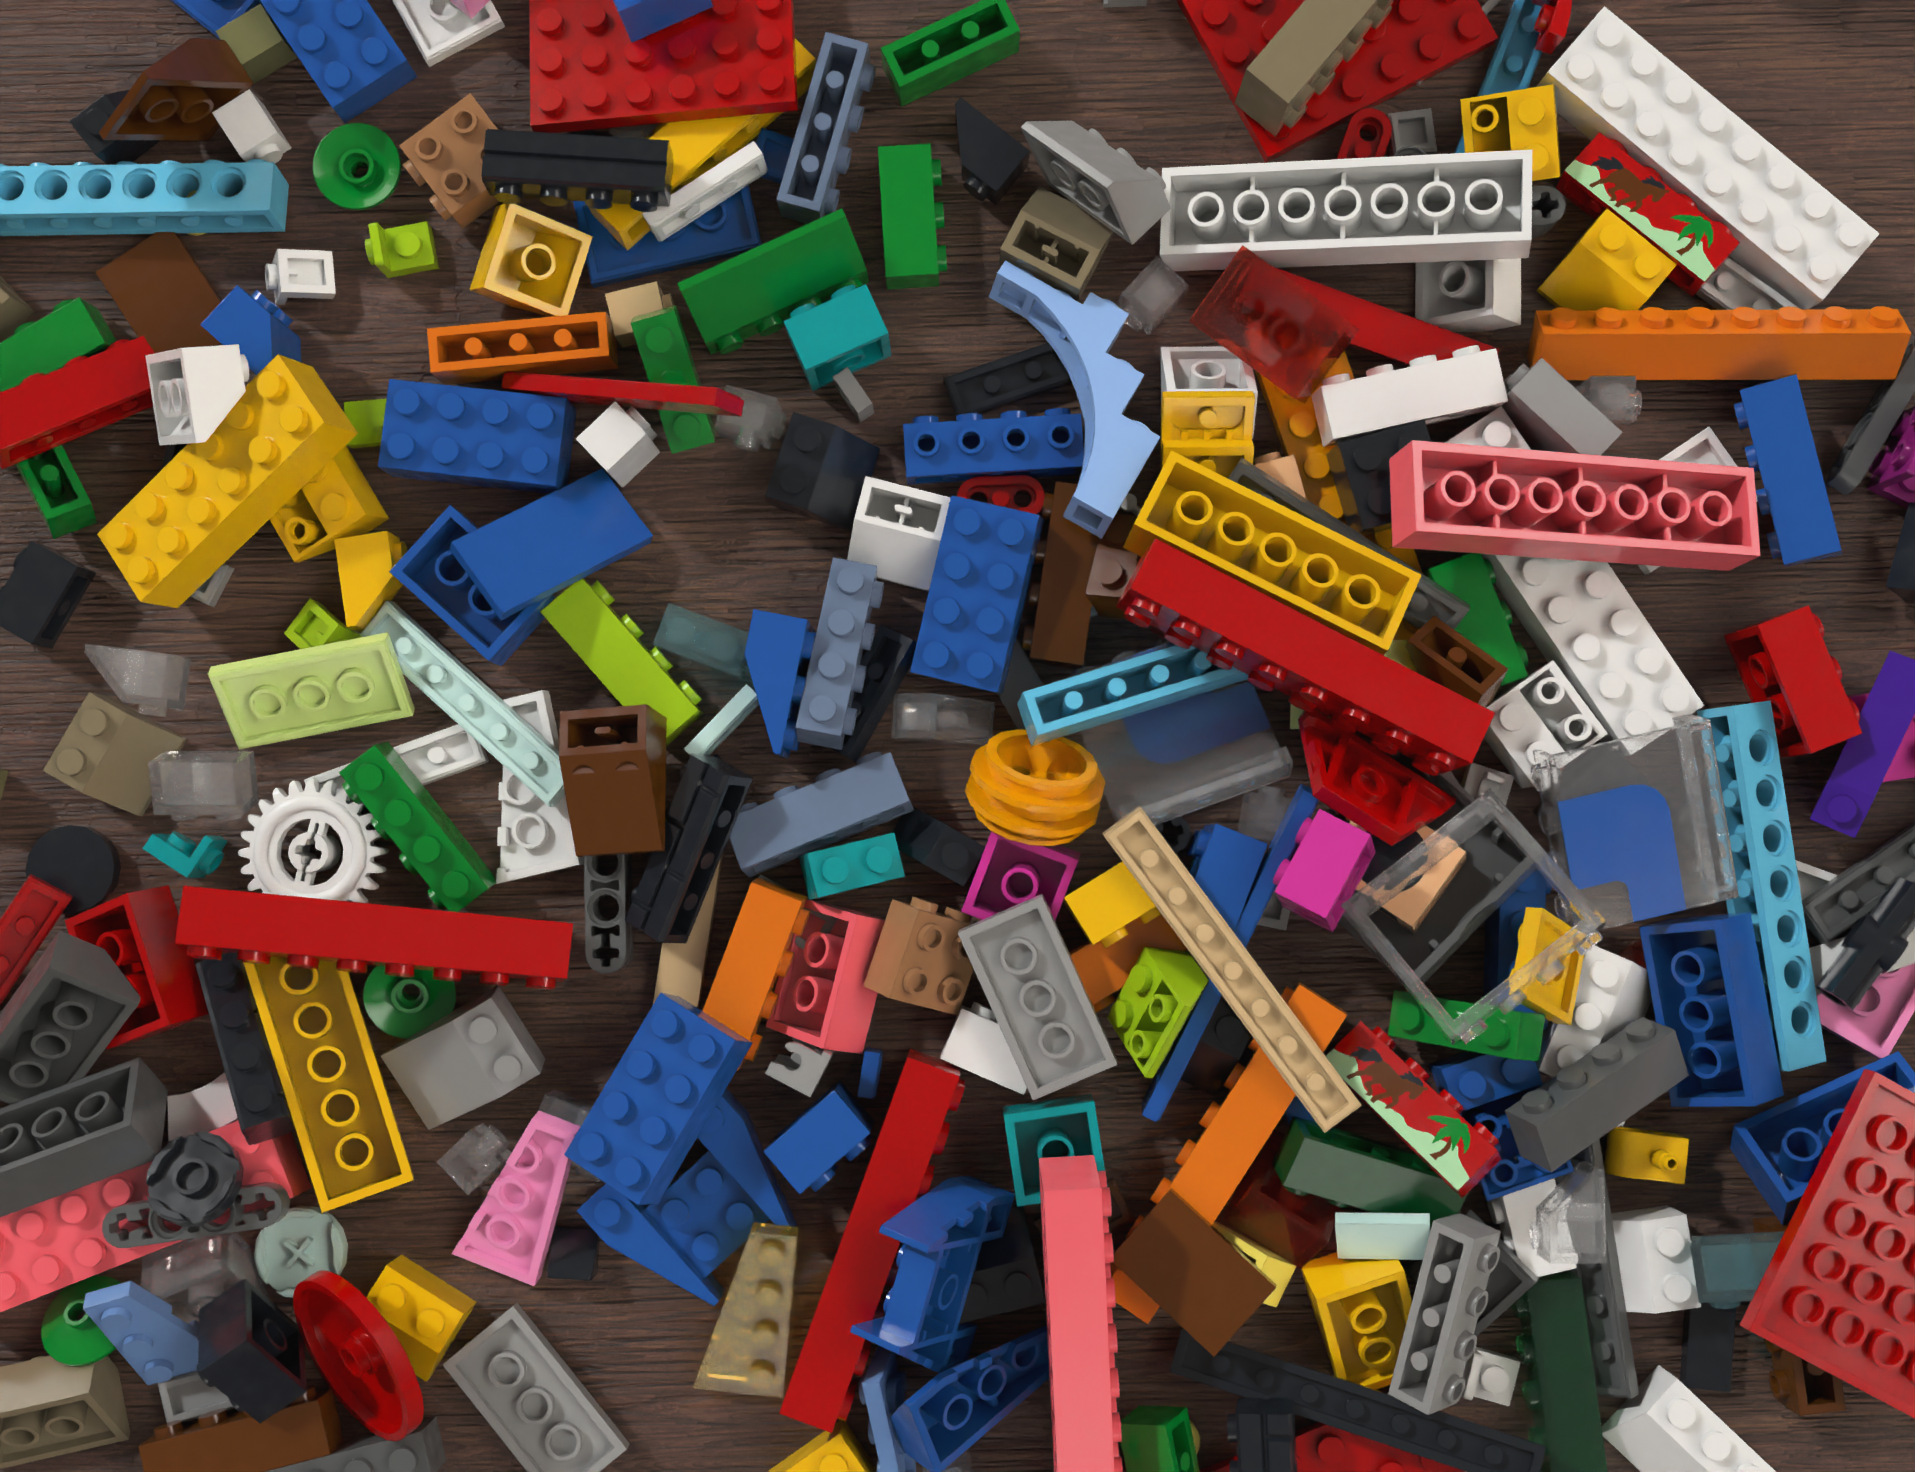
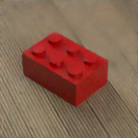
M1809 605L1769 617L1723 635L1751 703L1771 700L1780 758L1812 754L1862 734L1859 725V710L1854 701L1846 695L1841 683V667L1838 661L1829 654L1823 640V624L1819 617L1811 612Z
M169 885L123 894L65 920L69 935L105 949L141 997L139 1005L108 1044L106 1050L150 1038L209 1014L192 956L186 955V948L175 944L179 915Z

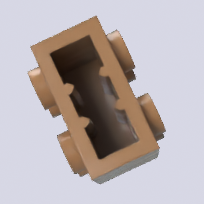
M471 93L399 145L409 158L402 165L419 187L426 182L435 193L429 198V201L442 218L446 221L453 216L462 229L500 202L494 196L489 195L481 176L483 156H485V133L487 129H497V127Z
M912 897L910 904L892 899L864 987L890 999L958 1015L973 972V966L959 938L958 931L972 924L970 923L972 916L951 907H946L944 914L936 912L938 904L917 897Z

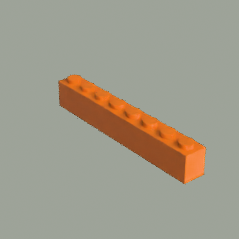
M1787 306L1779 310H1755L1750 307H1737L1733 310H1710L1704 307H1692L1688 310H1664L1658 307H1647L1643 310H1618L1611 307H1603L1598 310H1572L1559 307L1553 310H1536L1527 358L1530 368L1543 358L1566 380H1777L1797 374L1798 380H1896L1911 331L1898 309L1885 306H1876L1871 309H1846L1838 306H1831L1826 309H1799Z
M1300 982L1295 990L1286 986L1280 996L1320 1050L1324 1052L1346 1018L1347 1013ZM1254 1038L1248 1045V1048L1253 1050L1254 1054L1245 1067L1237 1063L1223 1084V1086L1230 1090L1221 1105L1212 1101L1199 1122L1206 1129L1197 1143L1190 1139L1187 1140L1174 1161L1181 1166L1172 1181L1164 1176L1151 1196L1150 1200L1155 1204L1172 1188L1213 1225L1296 1096ZM1142 1215L1138 1216L1125 1238L1130 1235L1145 1217ZM1110 1262L1111 1278L1114 1279L1116 1303L1146 1324H1149L1160 1306L1118 1266Z

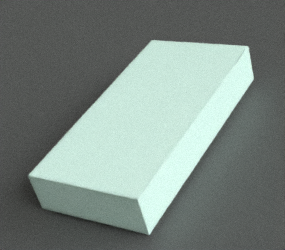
M746 684L696 735L684 750L689 755L710 756L759 705L756 692Z
M1335 1212L1338 1259L1423 1260L1431 1230L1430 1213Z

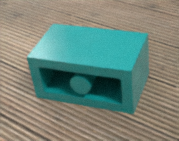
M895 833L799 856L809 900L905 877Z

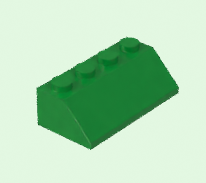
M841 208L677 284L712 355L718 351L720 354L731 353L744 344V339L759 333L760 336H767L775 333L784 326L783 321L791 318L790 313L796 308L809 303H813L816 307L832 300L831 295L837 290L849 285H855L856 288L869 283L863 258L845 213Z

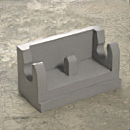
M792 1037L794 1042L786 1043L785 1048L794 1053L791 1056L779 1053L774 1062H770L765 1074L811 1097L835 1051L821 1049Z

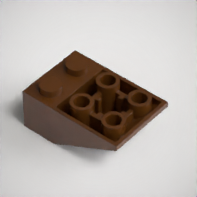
M647 704L560 711L559 761L577 857L665 851L667 718Z

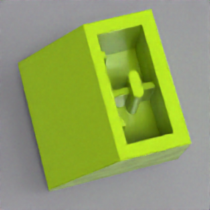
M1144 947L1107 1016V1019L1145 1078H1153L1209 981L1188 951Z

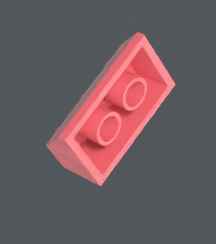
M807 898L804 908L838 919L830 933H824L820 931L826 921L810 913L802 935H793L788 950L795 954L786 977L778 976L774 993L779 994L778 1000L765 1027L821 1049L863 1054L878 995L877 992L864 987V983L886 919ZM796 936L806 940L804 950L796 946Z

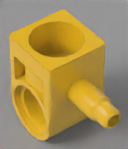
M1621 1126L1615 1127L1607 1133L1604 1171L1611 1175L1626 1178L1685 1184L1689 1139L1669 1132Z

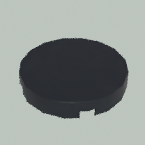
M66 825L52 829L37 840L28 855L26 866L27 878L32 874L72 895V899L63 913L79 914L103 904V901L107 899L109 894L114 892L118 885L121 865L117 849L111 841H107L100 834L101 832L92 827Z
M205 1131L193 1132L196 1135H189L185 1138L180 1136L170 1141L156 1154L147 1171L146 1184L149 1186V1196L147 1198L150 1206L161 1218L182 1227L202 1226L220 1217L234 1203L242 1187L244 1168L239 1153L221 1136Z

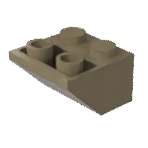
M1039 186L1020 210L1000 248L999 265L1002 266L1006 260L1016 267L1024 268L1035 278L1055 289L1065 291L1072 299L1079 301L1115 232L1076 204Z

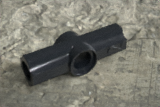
M1902 877L1896 878L1888 890L1881 896L1871 913L1865 914L1850 930L1842 942L1844 949L1815 986L1825 997L1849 1011L1854 1010L1865 993L1870 990L1871 985L1880 973H1886L1901 957L1909 943L1906 939L1915 928L1914 882Z

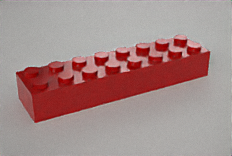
M1156 538L1140 558L1116 605L1117 608L1125 611L1123 616L1128 621L1144 628L1152 625L1166 632L1165 638L1174 645L1185 649H1190L1193 646L1207 653L1206 659L1215 666L1225 670H1231L1234 667L1248 674L1247 680L1254 686L1266 691H1272L1275 688L1289 695L1288 701L1295 707L1307 712H1314L1316 709L1330 716L1329 722L1336 728L1348 733H1355L1357 730L1372 738L1371 744L1377 749L1393 755L1400 752L1413 759L1412 765L1415 768L1429 775L1437 776L1438 773L1444 774L1472 764L1495 715V712Z
M183 886L175 944L186 948L187 956L197 959L221 960L222 952L238 953L237 960L252 964L270 965L271 956L285 957L290 967L319 969V961L337 962L336 969L343 972L366 973L367 965L385 966L384 973L389 976L414 977V970L419 969L433 971L432 979L460 982L462 973L480 975L479 983L507 986L509 978L526 979V988L553 990L556 987V982H563L568 977L573 923Z
M909 1050L779 1414L832 1433L837 1419L846 1421L857 1386V1381L851 1380L853 1374L862 1377L872 1342L851 1333L852 1325L884 1316L883 1305L887 1294L882 1292L885 1285L889 1287L894 1286L898 1272L896 1261L900 1241L879 1233L880 1226L915 1202L916 1197L921 1198L928 1193L935 1166L929 1164L932 1153L941 1156L950 1131V1123L945 1122L944 1119L948 1109L957 1112L965 1090V1080L960 1079V1067L919 1051Z

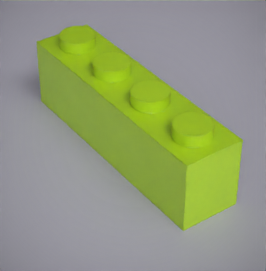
M582 578L571 584L540 612L622 706L647 704L667 718L666 746H668L704 714L696 705L702 698L685 679L678 684L667 672L673 667L670 661L656 646L650 651L638 639L644 632L627 613L621 618L609 606L615 599L598 580L591 585Z

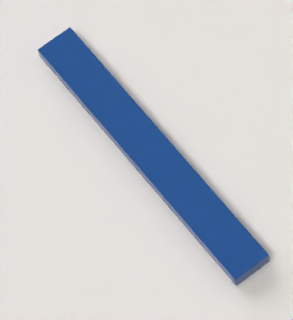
M1301 783L1262 859L1236 928L1232 930L1245 948L1277 886L1273 884V878L1277 869L1285 858L1290 860L1297 846V843H1295L1296 835L1307 817L1311 818L1319 802L1317 798L1313 797L1312 789ZM1206 974L1205 976L1209 981L1171 1050L1156 1072L1142 1101V1116L1155 1122L1160 1120L1222 996Z

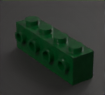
M1295 1116L1292 1117L1272 1161L1282 1185L1296 1195L1306 1196L1310 1193L1325 1198L1337 1207L1348 1208L1350 1205L1364 1209L1368 1213H1430V1229L1433 1220L1458 1214L1467 1196L1466 1194L1461 1198L1414 1152L1335 1128H1331L1324 1133L1317 1123Z

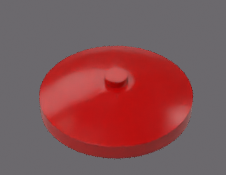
M320 1270L300 1282L293 1294L295 1318L305 1346L328 1386L332 1388L333 1393L363 1426L385 1440L393 1442L402 1440L421 1425L424 1416V1405L416 1374L396 1334L375 1306L355 1286L341 1276L330 1271Z

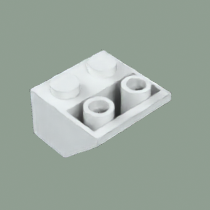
M865 476L854 517L847 560L876 565L878 579L929 591L951 497Z
M1554 660L1501 693L1486 707L1495 712V715L1484 739L1509 773L1514 776L1521 789L1535 786L1608 734Z

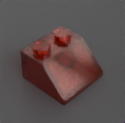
M1274 1129L1236 1187L1224 1220L1301 1269L1328 1244L1335 1224V1212H1339L1340 1207L1331 1204L1323 1197L1310 1193L1306 1196L1296 1195L1282 1185L1272 1161L1284 1134Z

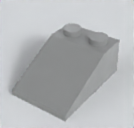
M499 985L380 1055L428 1130L496 1100L541 1073L546 1060Z

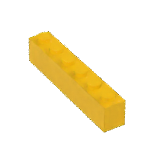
M795 39L797 98H800L809 90L816 66V58ZM783 112L660 123L655 129L654 135L649 139L669 140L674 160L671 195L741 150L760 133L761 128L765 129ZM612 203V207L609 209L589 207L592 215L627 251L650 231L642 215L644 212L632 209L630 204Z

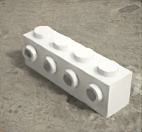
M1474 345L1452 352L1453 358L1437 361L1436 355H1427L1411 360L1409 362L1410 367L1394 370L1392 364H1386L1367 370L1366 377L1350 380L1349 374H1339L1324 379L1322 381L1323 386L1311 395L1323 448L1420 420H1425L1426 425L1496 410L1508 402L1496 348L1480 352L1479 345Z

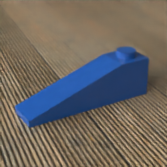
M1047 1325L937 1374L906 1400L890 1417L903 1452L930 1472H942L1048 1380Z

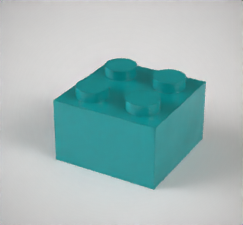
M866 284L858 288L855 285L845 286L831 295L832 300L816 307L813 303L800 306L790 313L791 318L783 321L791 345L812 391L834 382L833 376L847 367L851 373H855L892 356L889 333Z
M1091 1093L1003 1107L1017 1207L1041 1203L1039 1158L1094 1155L1097 1170L1105 1171L1095 1102Z

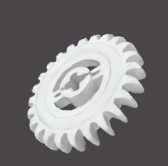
M310 778L306 783L305 790L302 789L299 781H292L289 784V795L283 789L275 788L273 790L274 804L266 799L259 801L258 805L263 815H248V821L255 828L253 831L241 832V837L250 843V847L240 849L238 854L241 857L250 859V863L241 868L242 874L254 875V879L247 887L249 891L262 889V893L368 903V899L364 896L361 889L376 890L379 888V884L374 882L369 875L370 873H383L386 871L384 866L374 862V857L385 855L389 850L374 845V841L382 836L376 830H370L369 826L372 824L371 819L374 816L371 813L361 814L365 807L363 803L360 805L355 802L349 803L350 797L344 789L336 795L337 782L334 780L327 781L320 791L319 780ZM311 819L308 831L297 835L289 846L288 856L290 862L297 869L294 879L285 869L281 858L282 842L287 832L297 823ZM329 825H331L340 836L343 845V859L337 873L328 881L313 885L316 873L333 868L341 857L339 841L334 835L327 833ZM311 845H315L317 850L322 851L320 859H316V855L310 852Z

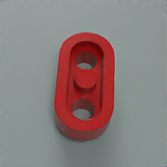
M1374 108L1362 109L1355 113L1345 130L1336 159L1384 157L1392 135V125L1389 118L1382 111ZM1369 131L1373 135L1374 140H1363L1360 132Z
M1026 475L973 477L966 480L957 492L958 497L971 499L974 495L979 494L983 495L989 504L1037 515L1043 509L1045 498L1042 485L1033 477ZM1019 493H1025L1030 497L1031 503L1027 507H1019L1015 504L1014 497Z

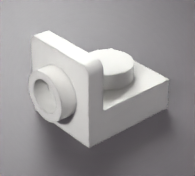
M277 249L272 264H266L265 266L267 291H274L275 304L285 305L287 298L333 299L336 290L332 251Z
M1476 1347L1465 1365L1462 1377L1465 1379V1389L1462 1398L1472 1400L1473 1397L1510 1406L1521 1362L1516 1357Z

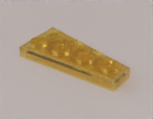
M753 1222L704 1358L696 1375L693 1388L783 1398L799 1227Z

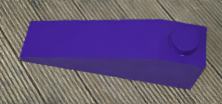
M1891 650L1889 651L1860 711L1859 725L1862 734L1846 740L1811 813L1810 820L1853 838L1856 837L1915 714V659Z

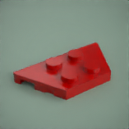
M1316 709L1314 712L1303 711L1299 716L1298 724L1313 797L1387 844L1395 845L1444 815L1456 803V798L1360 737L1333 726L1329 722L1330 718Z

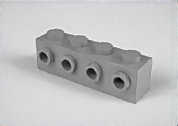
M1461 1213L1433 1220L1391 1380L1389 1395L1427 1415L1452 1406L1460 1400L1465 1389V1379L1462 1378L1465 1365L1472 1356L1477 1344V1337L1474 1335L1477 1320L1484 1312L1488 1303V1292L1485 1291L1488 1278L1497 1266L1500 1257V1249L1497 1245L1501 1231Z

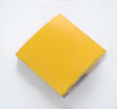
M1253 391L1162 392L1161 470L1171 451L1226 478L1230 476L1241 458L1253 464L1254 445L1252 433L1255 404Z

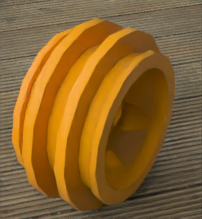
M1017 729L1000 732L990 738L987 744L975 751L970 764L971 774L966 784L965 793L970 805L974 808L977 819L990 831L1009 840L1028 845L1056 846L1072 842L1084 831L1096 824L1100 809L1099 802H1101L1106 782L1093 755L1080 744L1065 737H1060L1031 746L1026 730Z

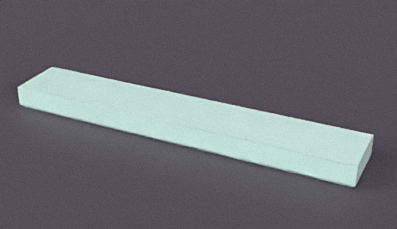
M386 601L360 635L366 637L388 632L402 673L546 805L556 807L565 796L559 751L395 602Z

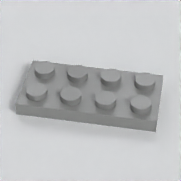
M1043 894L958 931L959 938L1032 1100H1036L1118 1065L1116 1056Z
M515 1303L442 1364L527 1472H600L627 1450L630 1445L518 1303Z

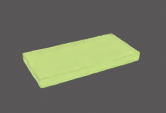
M388 632L211 666L208 672V677L239 750L413 716L415 710Z

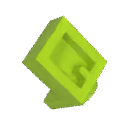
M427 221L383 229L378 222L368 224L370 238L365 239L368 260L372 266L376 265L387 278L439 269L432 226Z
M311 598L284 632L299 649L362 637L360 633L345 626L325 606Z

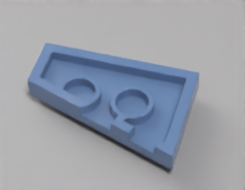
M132 1281L86 1293L83 1310L147 1385L163 1383L172 1377L197 1371L199 1347L197 1339L199 1331L198 1321L194 1320L186 1323L171 1314L172 1305Z
M878 1345L866 1374L860 1378L859 1382L860 1401L863 1405H867L869 1414V1441L872 1445L875 1444L877 1450V1472H917L915 1460L903 1452L890 1421L892 1414L905 1402V1391L908 1389L906 1371L897 1370V1354Z

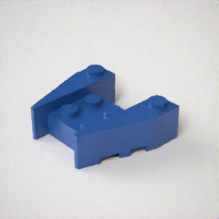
M727 1088L697 1137L708 1151L666 1189L658 1204L637 1205L605 1184L576 1210L606 1245L713 1306L720 1301L726 1290L711 1274L713 1270L769 1219L787 1239L793 1234L797 1225L787 1199L782 1194L773 1173L771 1162L763 1152V1147L749 1112Z
M969 1175L948 1178L880 1226L879 1233L904 1243L897 1255L896 1264L898 1272L894 1286L890 1289L884 1301L883 1310L886 1314L882 1318L852 1325L850 1332L937 1373L967 1361L977 1325L971 1322L961 1324L959 1322L981 1245L985 1241L1003 1238L1015 1194Z

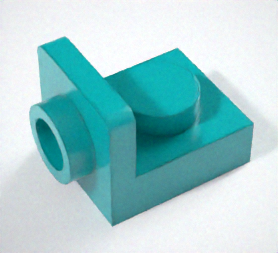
M173 831L171 834H152L142 849L186 878H204L206 875L212 874L221 864L224 858L222 850L228 841L221 836L206 835L197 846L187 836Z

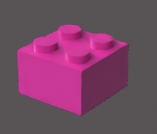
M1319 809L1313 820L1307 817L1302 823L1295 838V843L1299 844V847L1291 861L1286 858L1282 861L1273 878V884L1277 885L1275 894L1284 908L1333 933L1376 851L1371 834Z
M991 831L961 912L983 920L1043 894L1054 920H1056L1081 853L1061 845H1028L1009 840Z

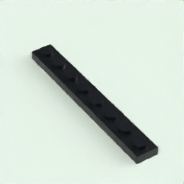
M1183 1327L1170 1369V1373L1245 1398H1263L1264 1400L1270 1398L1291 1399L1294 1401V1414L1467 1472H1540L1546 1446L1442 1411L1427 1415L1387 1393L1229 1341L1213 1357Z

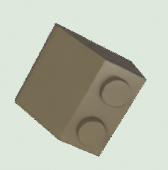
M89 692L43 771L83 794L135 815L143 816L187 739L112 696Z

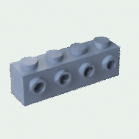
M825 32L776 199L781 217L808 224L836 211L840 190L835 189L839 173L845 175L849 168L852 148L847 147L851 132H859L864 114V107L859 106L863 91H871L876 73V65L871 64L868 43Z
M833 557L795 727L798 742L842 750L845 734L853 735L857 717V709L851 708L854 692H862L866 675V666L860 665L863 649L871 650L875 632V624L869 623L872 608H880L884 590V582L877 581L876 565Z
M881 752L867 754L857 760V766L842 772L840 769L825 771L815 778V783L799 789L797 785L783 788L773 795V800L758 805L756 802L742 805L729 836L740 869L750 878L799 858L801 855L816 851L914 811L891 752L884 755Z

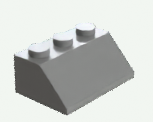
M1072 120L1027 121L1020 127L1047 184L1133 245L1171 209L1164 193L1166 184L1163 178L1150 167L1144 170L1138 166L1132 156L1123 148L1119 147L1115 150L1109 146L1102 135L1095 129L1090 128L1087 131Z

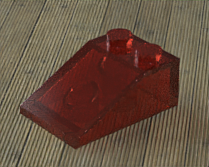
M1243 245L1189 320L1190 323L1288 395L1304 404L1359 331L1348 320Z

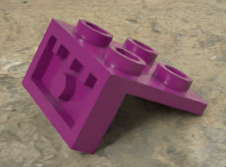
M1915 406L1908 410H1903L1890 432L1892 436L1886 449L1881 450L1870 466L1869 473L1873 475L1866 488L1906 509L1909 502H1915Z

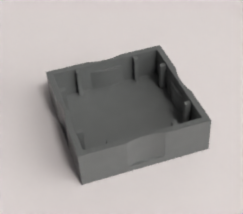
M1383 752L1457 799L1456 803L1444 815L1426 826L1466 851L1467 858L1464 865L1415 933H1412L1355 893L1338 922L1411 992L1415 993L1542 864L1543 852L1493 808L1486 806L1471 796L1459 784L1451 771L1444 774L1438 773L1437 776L1429 775L1415 768L1412 765L1413 759L1400 752H1397L1395 755ZM1331 808L1325 811L1347 823H1350L1347 820H1345V816ZM1297 844V846H1296V848H1295V850H1294V852H1293V854H1292V856H1291V858H1290V861L1292 860L1294 854L1296 853V851H1297V849H1298V847H1299V844Z

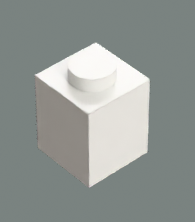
M250 89L212 112L239 156L245 162L251 159H262L277 163L282 158L283 153L292 148L264 104Z

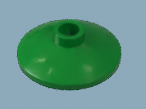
M349 123L335 128L321 140L313 158V175L319 190L335 205L348 210H366L381 204L393 193L401 175V158L394 142L382 130L369 124ZM367 166L368 172L366 175L356 178L357 169Z
M375 966L364 986L363 1001L369 1018L383 1032L398 1038L407 1039L453 1012L456 1002L455 982L432 979L433 971L415 969L414 977L385 975V966ZM407 984H415L419 987L420 993L410 996L404 992L403 987Z
M92 1276L67 1286L54 1298L44 1315L41 1326L43 1346L53 1359L67 1366H86L102 1360L116 1349L87 1313L80 1320H76L84 1311L83 1305L86 1293L121 1284L118 1280L107 1276Z

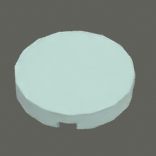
M299 1205L289 1208L286 1216L279 1222L261 1230L255 1243L254 1260L258 1274L266 1284L269 1283L282 1296L293 1298L296 1286L317 1271L326 1270L340 1276L347 1263L348 1242L343 1227L332 1214L328 1212L322 1213L321 1209L316 1206Z

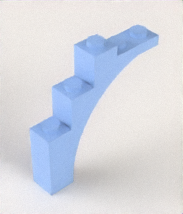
M1005 260L997 272L989 298L1026 318L1044 336L1066 368L1076 390L1082 411L1084 425L1082 471L1076 491L1063 517L1102 539L1160 439V436L1150 431L1145 424L1131 420L1123 415L1145 375L1134 369L1127 361L1117 359L1108 354L1118 338L1129 313L1118 308L1112 301L1102 299L1092 292L1089 293L1084 303L1081 304L1072 299L1065 291L1049 286L1035 278L1028 270L1016 267Z

